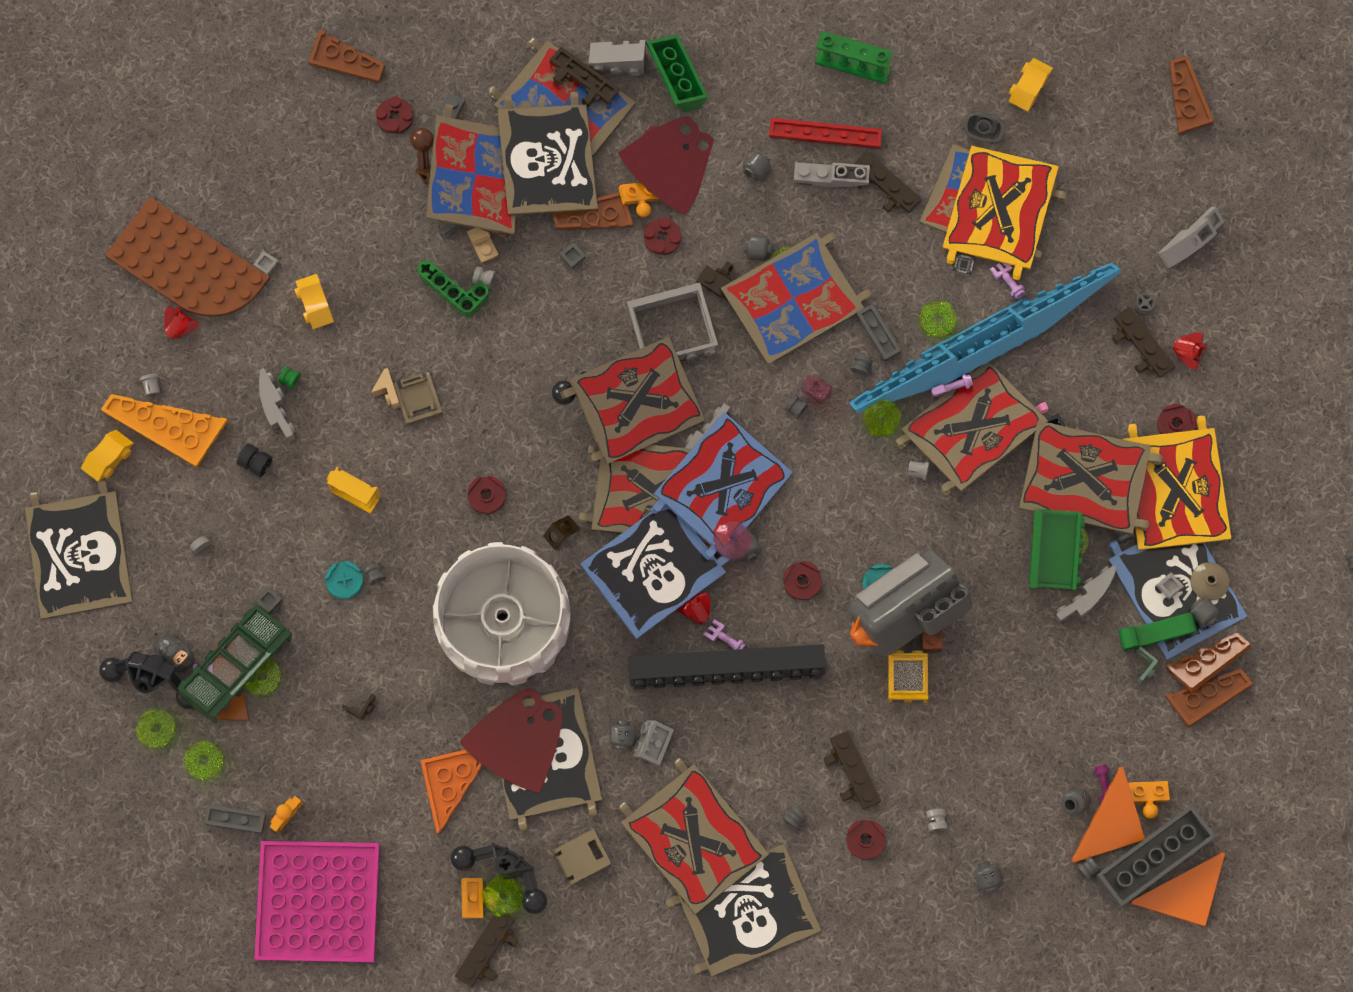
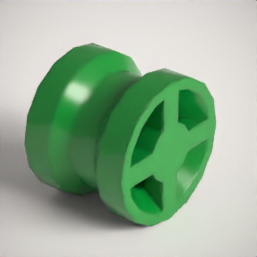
M286 366L279 376L278 383L286 384L288 388L294 389L301 377V373L298 371L294 372L290 367Z

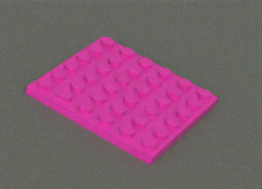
M261 841L254 960L374 963L380 844Z

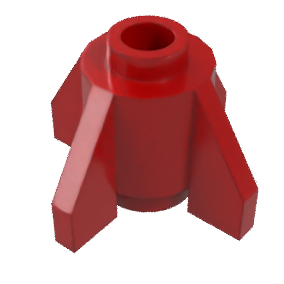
M168 306L164 312L165 334L174 340L175 338L180 339L196 330L200 324L183 313L178 307L174 309Z
M1198 332L1180 337L1179 340H1175L1173 345L1175 355L1189 368L1195 370L1198 369L1199 364L1197 359L1201 357L1202 351L1207 348V344L1202 343L1204 334Z
M699 592L677 608V611L692 620L693 623L703 624L710 616L711 598L708 593L701 594Z

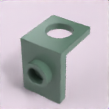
M1141 646L1135 652L1151 664L1137 680L1139 684L1145 677L1149 679L1156 671L1153 667L1158 662L1155 657Z

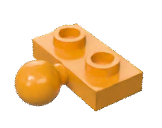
M641 183L623 184L618 188L623 205L638 203L636 212L640 217H647L651 213L650 205L645 202L659 199Z
M1168 781L1128 783L1134 804L1146 803L1143 808V815L1147 819H1154L1158 815L1159 811L1154 803L1169 802L1170 800Z
M294 796L293 799L289 798L285 804L279 805L276 809V815L270 822V828L279 834L302 806V801Z
M483 878L461 879L462 919H482L483 902L487 906H495L499 902V895L495 891H488L483 895Z

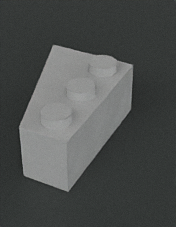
M640 40L638 44H630V41H623L621 45H613V42L590 44L588 64L597 73L609 71L614 75L629 73L631 76L644 74L646 61L645 40Z

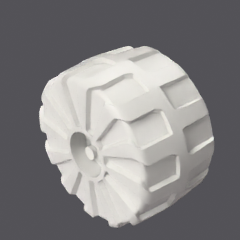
M502 542L489 543L488 546L473 551L468 550L458 557V561L452 565L447 573H443L437 584L438 592L433 605L434 628L444 653L461 672H465L477 678L479 682L488 685H494V683L519 685L527 682L528 677L536 673H543L554 664L557 654L566 644L571 617L570 603L564 584L552 565L547 564L538 557L535 551L525 546L520 548L512 545H503ZM506 613L508 617L506 620L500 621L497 619L498 615Z

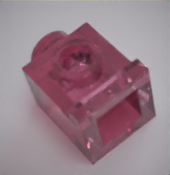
M816 374L812 377L808 376L802 383L804 386L802 392L819 405L829 396L833 388L832 385L827 384ZM817 384L820 387L818 389H814L813 385Z

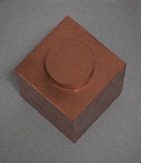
M942 630L934 635H928L925 632L921 633V651L923 653H941L943 649Z

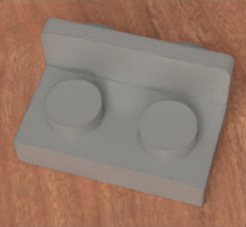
M647 720L641 727L640 732L642 734L640 739L634 745L633 757L642 758L656 766H660L674 729L655 720Z

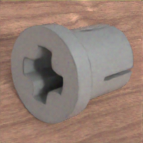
M148 374L140 377V381L143 382L145 396L149 397L153 396V393L156 395L161 393L158 383L159 374Z
M910 461L908 476L922 478V480L927 481L930 462Z

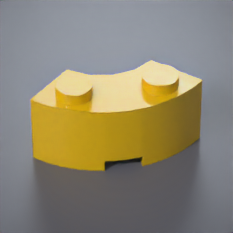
M1035 58L1030 63L1026 62L1021 71L1023 72L1021 79L1017 85L1013 84L1009 91L1011 95L1009 102L1029 111L1036 101L1041 88L1047 82L1053 68Z
M314 274L297 280L298 288L294 290L298 300L302 299L306 310L303 315L306 323H310L312 329L333 323L334 320L318 275Z
M112 431L105 435L101 443L93 451L88 453L81 469L97 482L104 478L108 479L121 460H125L130 456L132 452L130 449L134 443L119 431Z

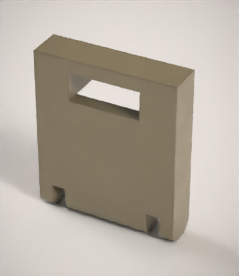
M426 372L427 381H424L422 374L400 380L403 388L400 390L397 382L393 383L407 426L443 414L429 372ZM428 407L432 409V412L416 417L413 416V412Z
M595 829L553 850L554 855L562 852L556 859L566 879L573 876L575 878L568 882L570 886L613 865ZM594 841H596L603 855L598 860H596L589 846Z

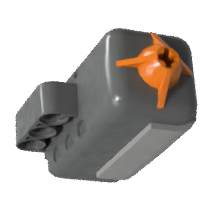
M927 549L920 555L914 554L855 596V600L849 606V613L853 620L850 637L857 646L871 647L880 656L886 657L923 632L928 635L938 633L968 612L973 606L968 590L959 582L953 569L931 549Z

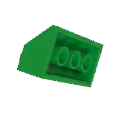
M678 34L647 41L646 45L676 107L684 112L700 109L707 100L708 95Z

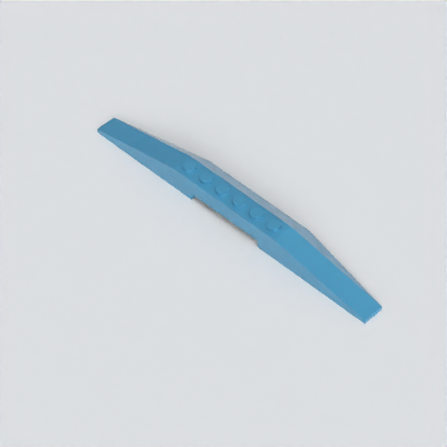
M1109 263L1090 271V274L1084 278L1080 275L1073 278V282L1064 286L1062 283L1055 285L1056 289L1047 293L1045 290L1038 292L1037 297L1030 301L1027 297L924 351L921 353L923 358L917 361H909L906 363L905 369L900 372L897 370L891 374L892 378L886 382L881 380L876 384L874 390H867L849 402L850 406L857 413L940 385L954 382L962 375L971 373L975 368L989 363L990 360L1004 355L1007 351L1021 346L1030 339L1038 337L1039 334L1045 332L1120 274L1121 269L1115 264Z

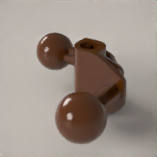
M418 128L412 132L410 143L417 150L418 154L416 173L421 177L423 183L429 187L431 164L429 165L428 150L433 146L434 136L430 130Z

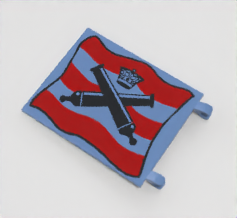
M723 412L653 495L659 500L653 505L651 511L657 514L664 505L672 510L711 545L703 554V557L709 560L717 551L722 555L726 553L793 472Z

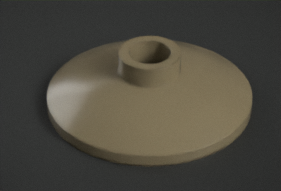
M1212 562L1203 563L1192 572L1190 579L1191 588L1202 599L1217 600L1227 592L1229 576L1220 565ZM1208 577L1214 578V583L1208 582Z

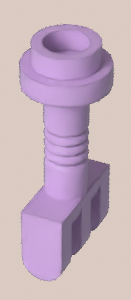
M998 263L996 267L999 272L994 267L990 268L996 280L1002 277L1012 289L1010 294L1013 298L1019 299L1025 295L1023 285L1018 286L1009 274L1013 270L1011 265L1003 263L1005 266L1003 268Z
M964 374L961 380L934 387L931 394L937 397L964 386L966 389H969L973 385L970 374Z
M715 619L712 623L717 626V629L709 626L707 629L713 634L710 635L708 632L703 634L713 643L719 638L731 646L733 650L746 648L744 641L741 639L737 642L722 631L725 629V626Z

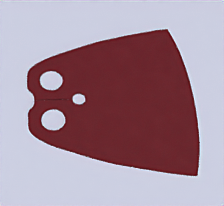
M681 117L646 133L620 151L618 155L629 171L652 194L674 210L686 215L699 193L714 139L709 134L702 133L698 129V125L691 118ZM682 124L690 125L692 130L689 135L681 133L680 127ZM701 139L706 140L709 144L708 149L705 151L700 150L697 146L698 141ZM685 143L689 145V149L687 150L683 148V144Z
M524 689L492 710L464 736L460 743L470 755L498 776L521 788L539 793L557 748L562 725V710L555 703L542 700L540 694L536 691ZM526 696L534 698L535 704L533 707L526 708L523 706L522 701ZM551 709L555 712V718L552 721H546L543 718L545 710ZM529 717L534 718V722L532 724L528 723L527 721Z

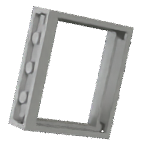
M700 282L627 301L639 349L645 347L635 312L697 296L710 343L679 351L676 354L679 360L686 359L690 361L696 359L697 355L704 354L709 356L718 350L717 339Z

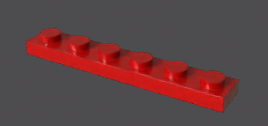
M771 118L769 138L880 149L882 129L779 118Z

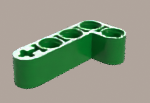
M425 260L419 263L417 269L421 280L464 317L474 316L489 300L488 287L484 283L475 284L466 293L432 262ZM430 269L431 275L428 272H423V270L428 271ZM440 280L445 281L444 285L442 286L436 285V283ZM479 291L485 292V295L481 297L476 296ZM453 292L459 294L456 298L449 297ZM467 304L473 306L470 310L463 309Z
M1191 612L1139 627L1124 628L1119 630L1118 634L1123 651L1126 652L1129 649H1138L1140 646L1146 647L1197 632V628Z

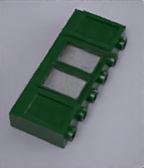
M255 605L244 614L243 619L239 623H236L231 628V633L227 637L224 636L218 642V647L214 651L211 650L205 656V661L201 665H197L192 670L191 675L179 684V696L216 724L217 715L222 710L227 711L229 709L230 701L235 695L241 696L248 681L252 683L256 679L257 671L261 667L265 669L269 665V658L274 653L278 655L281 652V645L286 640L288 642L292 641V633L263 609Z

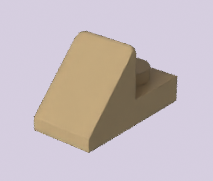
M473 228L467 231L482 264L499 257L488 230Z
M386 368L375 384L372 395L375 397L388 393L385 394L387 404H392L394 410L400 408V404L389 370Z

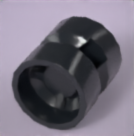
M248 443L240 452L236 464L245 470L250 469L252 474L261 478L266 473L267 467L269 468L273 457L266 452L261 451L259 453V448Z

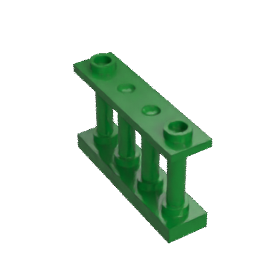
M821 31L816 46L819 52L815 64L886 85L891 70L889 64L893 51Z

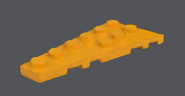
M113 394L110 395L101 409L103 413L198 468L228 422V419L222 417H212L207 414H198L189 410L156 405L151 402L137 401Z

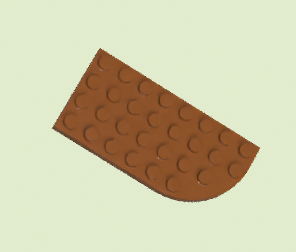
M151 197L105 254L108 259L179 307L201 316H223L242 309L255 299L270 280L269 276Z

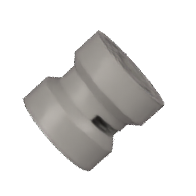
M477 266L473 274L472 284L484 283L488 289H491L496 271H485L483 267Z
M946 809L926 811L930 822L928 825L929 832H935V829H941V831L948 830V823L945 821Z

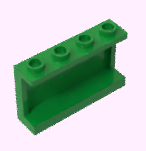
M1034 509L1029 588L1049 587L1076 590V587L1080 586L1081 574H1078V567L1082 566V555H1079V547L1083 548L1084 536H1080L1081 528L1085 526V517L1082 516L1081 512Z

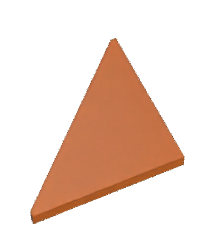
M466 749L420 760L437 834L442 831L483 766Z
M1122 766L1118 768L1087 831L1084 833L1071 859L1073 863L1086 859L1089 856L1093 857L1145 839Z
M1220 853L1132 900L1131 904L1205 927L1225 853Z

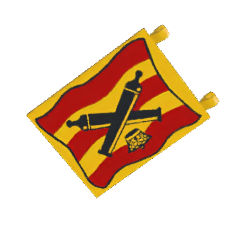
M971 146L943 244V249L949 250L947 263L954 264L957 252L1013 265L1015 266L1013 279L1020 280L1023 268L1031 269L1059 166Z
M1198 416V430L1138 437L1136 424L1129 425V438L1122 440L1151 446L1150 453L1163 456L1160 465L1147 463L1136 519L1149 521V527L1146 531L1135 528L1138 550L1231 540L1215 429H1207L1205 416Z

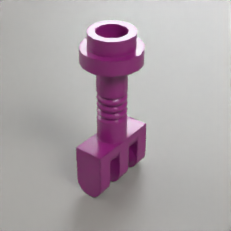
M1106 764L1095 767L1094 775H1099L1103 788V796L1098 797L1099 804H1101L1109 787L1106 773L1110 772Z

